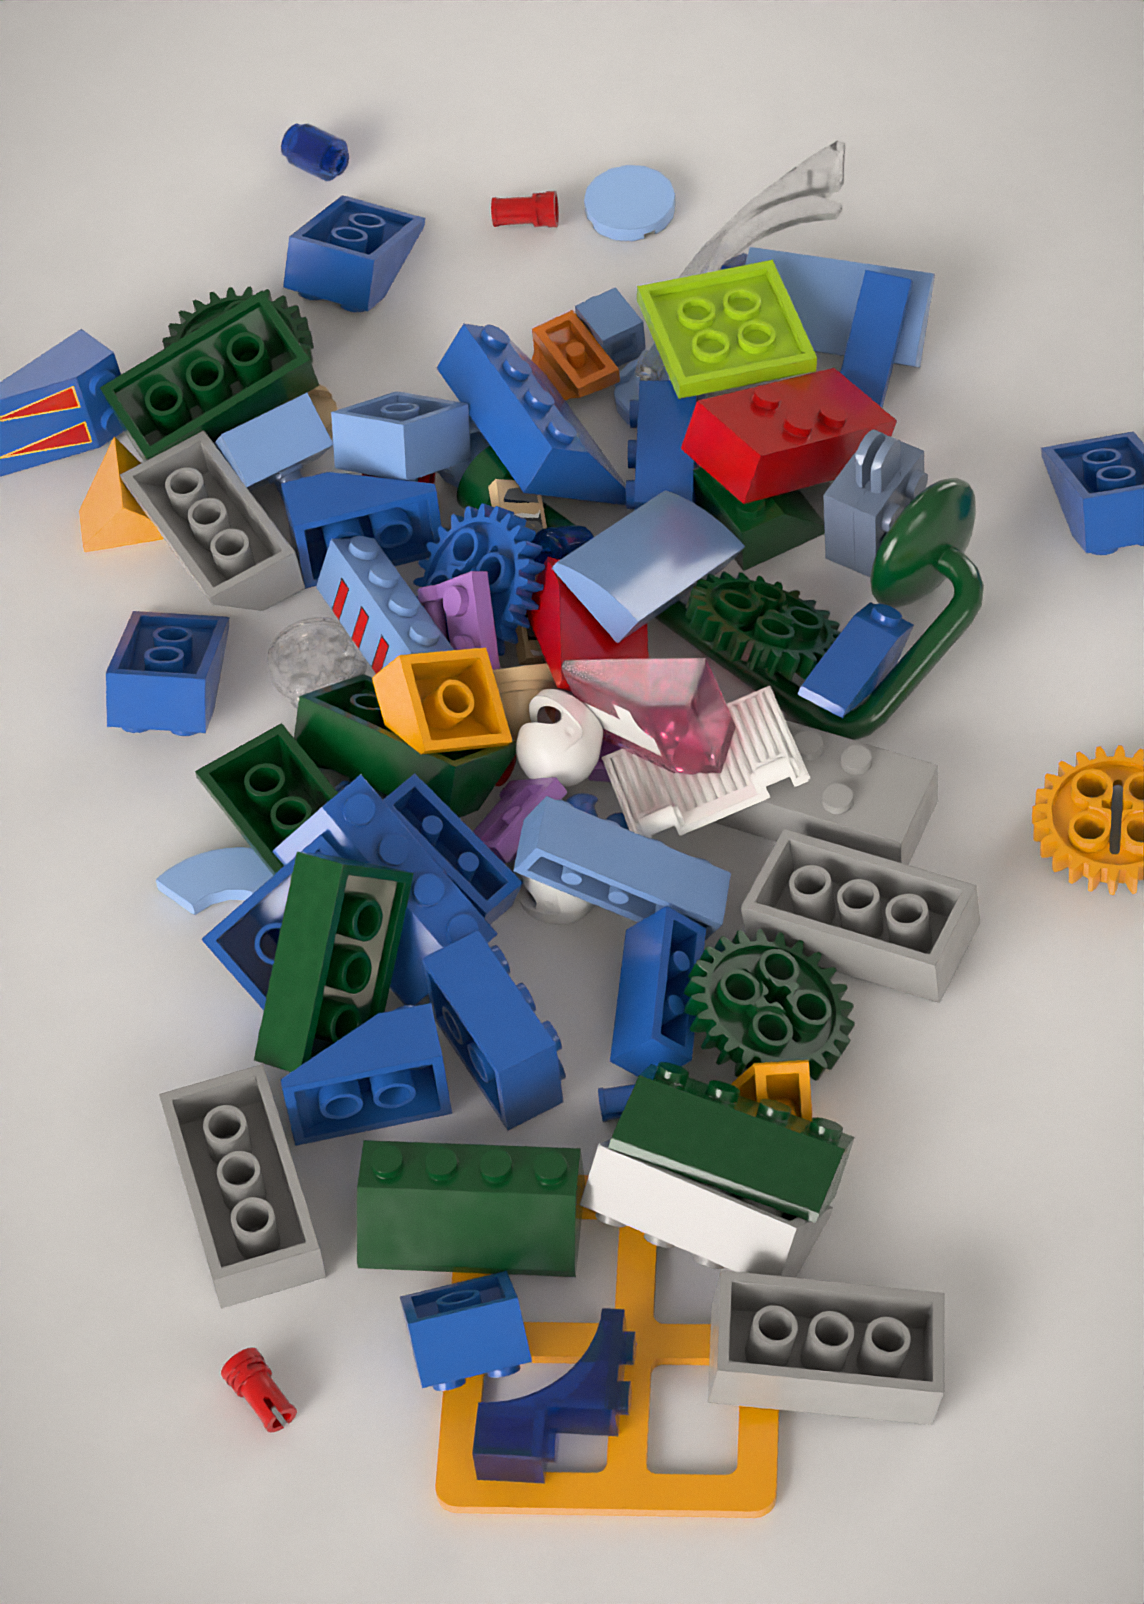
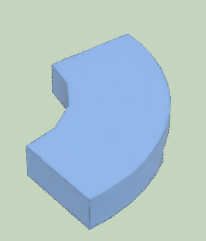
M235 847L211 850L187 858L160 875L156 879L159 891L196 915L212 904L227 900H246L267 882L273 874L252 848Z

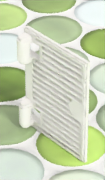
M770 686L650 736L655 740L661 756L634 743L602 757L629 830L646 838H652V835L673 826L676 827L679 836L771 798L766 788L771 784L790 777L794 787L811 779Z

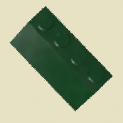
M261 290L100 387V390L143 462L202 431H205L211 441L215 443L221 434L308 393L320 385L311 360L264 291Z
M365 674L299 696L294 739L317 767L339 772L349 777L350 782L359 775H362L373 789L386 795L391 794L415 773L459 818L476 812L481 808L516 755V741H513L508 746L419 754L384 725L372 677Z
M282 723L195 771L196 778L273 875L283 868L284 865L272 851L338 794L337 790Z
M297 851L253 1061L292 1072L377 1014L385 1012L414 873L335 856Z
M660 1062L658 1066L650 1064L639 1075L612 1134L608 1146L609 1149L815 1224L836 1197L855 1138L843 1133V1127L840 1124L821 1117H813L809 1121L791 1114L792 1109L789 1106L776 1100L761 1099L759 1103L742 1097L737 1087L726 1082L712 1080L709 1081V1084L689 1078L688 1070L672 1063Z
M363 1140L357 1183L358 1268L485 1274L507 1271L509 1275L576 1277L583 1206L580 1205L585 1189L581 1148Z

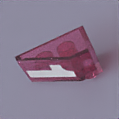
M706 658L563 661L561 669L574 697L585 704L602 725L604 733L602 740L672 773L693 775L697 773L722 772L736 725Z

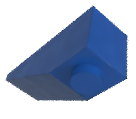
M870 602L851 618L801 685L798 695L843 718L870 695L898 663L914 624L902 619L901 613L895 608L886 604Z

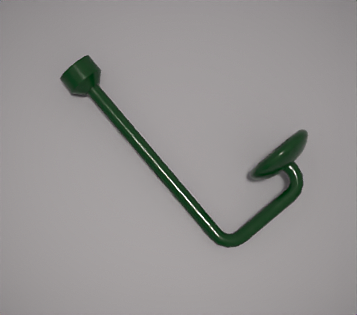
M491 445L473 459L459 482L457 502L464 510L468 506L479 509L481 504L491 506L488 486L495 479L514 480ZM959 478L937 481L919 493L906 506L884 537L873 562L870 576L872 595L878 603L886 604L893 608L909 605L931 593L946 578L952 582L954 596L947 607L866 700L843 718L798 695L800 686L785 678L780 672L775 671L773 677H770L764 669L758 667L753 671L748 670L747 662L743 660L729 661L730 654L726 651L714 652L712 650L714 642L700 640L698 637L701 631L690 629L691 620L685 617L687 608L685 607L686 604L681 600L657 615L655 619L754 691L770 686L780 709L801 725L851 740L870 736L887 722L972 624L982 607L984 584L979 569L964 554L972 536L976 516L974 491L966 481ZM542 501L549 541L567 555L593 538Z

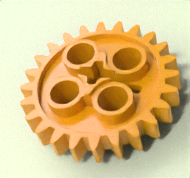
M1118 745L1114 756L1107 757L1102 747L1098 746L1096 747L1095 759L1091 760L1079 751L1076 753L1075 767L1060 761L1058 763V776L1047 773L1045 775L1044 789L1036 790L1035 805L1032 806L1033 839L1036 842H1040V856L1042 858L1052 857V870L1054 872L1069 868V883L1073 884L1084 876L1088 878V891L1093 892L1100 882L1107 883L1110 895H1115L1119 883H1126L1132 894L1137 893L1138 881L1144 880V749L1140 748L1130 758L1125 757L1123 746ZM1115 785L1123 787L1120 852L1118 854H1112L1109 850L1112 794Z

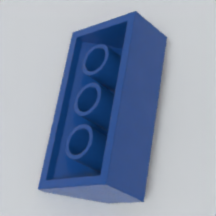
M359 775L272 851L285 866L296 856L297 851L301 852L321 834L341 858L414 873L390 985L392 992L404 1005L415 1006L428 995L423 957L478 930L487 944L498 935L362 775Z

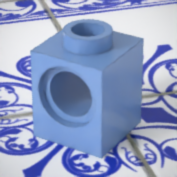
M616 287L600 295L593 296L575 306L576 315L617 367L646 354L644 322Z

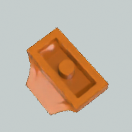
M573 310L532 328L534 353L531 360L547 375L565 401L570 398H581L620 382L618 367Z

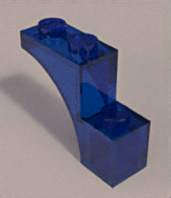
M602 1308L596 1334L584 1355L573 1368L549 1386L520 1398L498 1402H478L472 1451L477 1480L545 1484L547 1462H557L559 1433L618 1436L620 1415H630L632 1383L631 1381H624L625 1365H635L637 1348L636 1331H627L625 1309Z

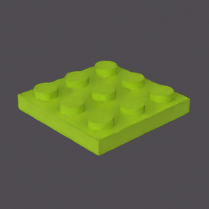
M773 260L637 286L638 305L678 399L816 371L817 356Z

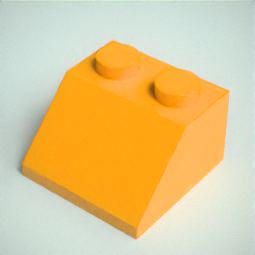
M486 647L399 655L372 677L384 725L421 755L508 746L513 742Z

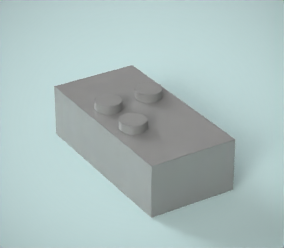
M785 720L811 779L794 787L790 777L766 787L771 798L714 821V823L776 842L783 829H787L909 865L938 802V765Z
M783 829L741 906L745 934L750 941L758 929L763 930L768 942H773L777 934L781 932L785 938V946L792 948L796 942L801 940L804 943L802 954L809 957L814 953L820 952L822 956L817 964L820 967H835L837 969L836 972L937 1003L941 1002L980 925L977 886L787 829Z
M260 1064L159 1094L221 1309L326 1278L320 1246L264 1065Z
M720 1271L711 1307L708 1403L926 1425L933 1424L944 1395V1293Z

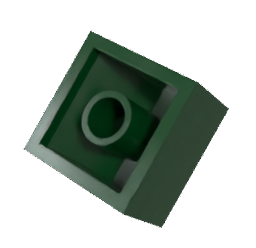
M702 467L693 470L695 504L720 521L745 546L734 558L743 571L825 534L824 521L799 489L743 504Z

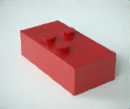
M830 368L698 400L681 449L738 500L745 504L835 480L858 450L860 443L869 431L874 429L891 437L897 420L838 370Z

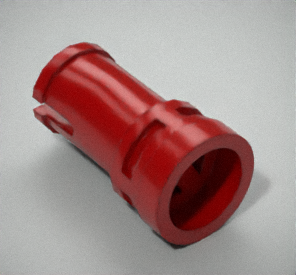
M557 192L532 193V197H492L491 216L493 226L533 224L534 227H558L559 205Z
M250 1347L241 1350L224 1364L221 1376L232 1387L237 1396L246 1399L262 1421L267 1432L273 1433L284 1428L272 1412L273 1408L278 1410L288 1424L292 1422L297 1414V1410L271 1378L272 1371L257 1348Z

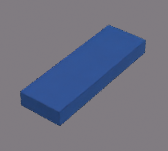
M865 270L840 373L883 408L913 281L909 278Z

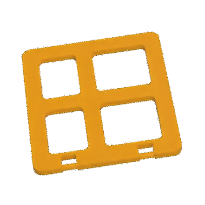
M584 1175V1176H585V1186H586V1183H587V1180H588V1176H589V1175ZM583 1207L582 1219L598 1220L595 1217V1211ZM630 1226L619 1227L615 1314L612 1320L606 1323L523 1322L532 1359L530 1363L605 1364L612 1369L606 1467L597 1473L484 1471L478 1467L484 1373L466 1378V1383L458 1388L443 1391L435 1483L437 1499L444 1509L454 1513L762 1517L774 1508L777 1501L779 1410L739 1406L737 1468L731 1474H655L648 1470L652 1371L659 1365H709L711 1324H662L655 1320L658 1246L648 1242L644 1238V1232ZM452 1272L451 1284L491 1274Z

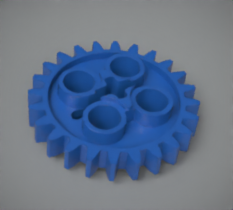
M481 504L479 509L468 506L465 509L464 517L456 514L451 515L452 529L442 526L438 527L440 537L438 544L433 542L426 544L431 556L429 560H419L418 564L425 570L423 577L414 579L413 584L419 587L432 586L471 571H487L498 655L503 656L505 655L504 641L513 644L519 642L516 628L518 626L529 628L530 623L525 616L527 610H538L539 605L531 598L534 592H539L544 588V585L535 582V575L541 573L545 569V565L535 562L534 559L543 549L542 546L531 543L536 535V531L525 527L527 521L525 518L516 516L514 512L498 506L492 507ZM445 612L446 627H447V634H448V642L450 643V640H449V632H448V625H447V617H446V612Z

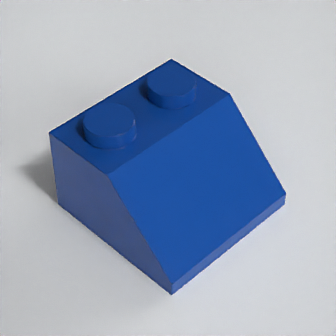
M507 1271L399 1296L422 1388L433 1386V1389L436 1391L451 1390L464 1385L468 1377L487 1373L491 1378L505 1377L520 1371V1365L532 1362L518 1297Z

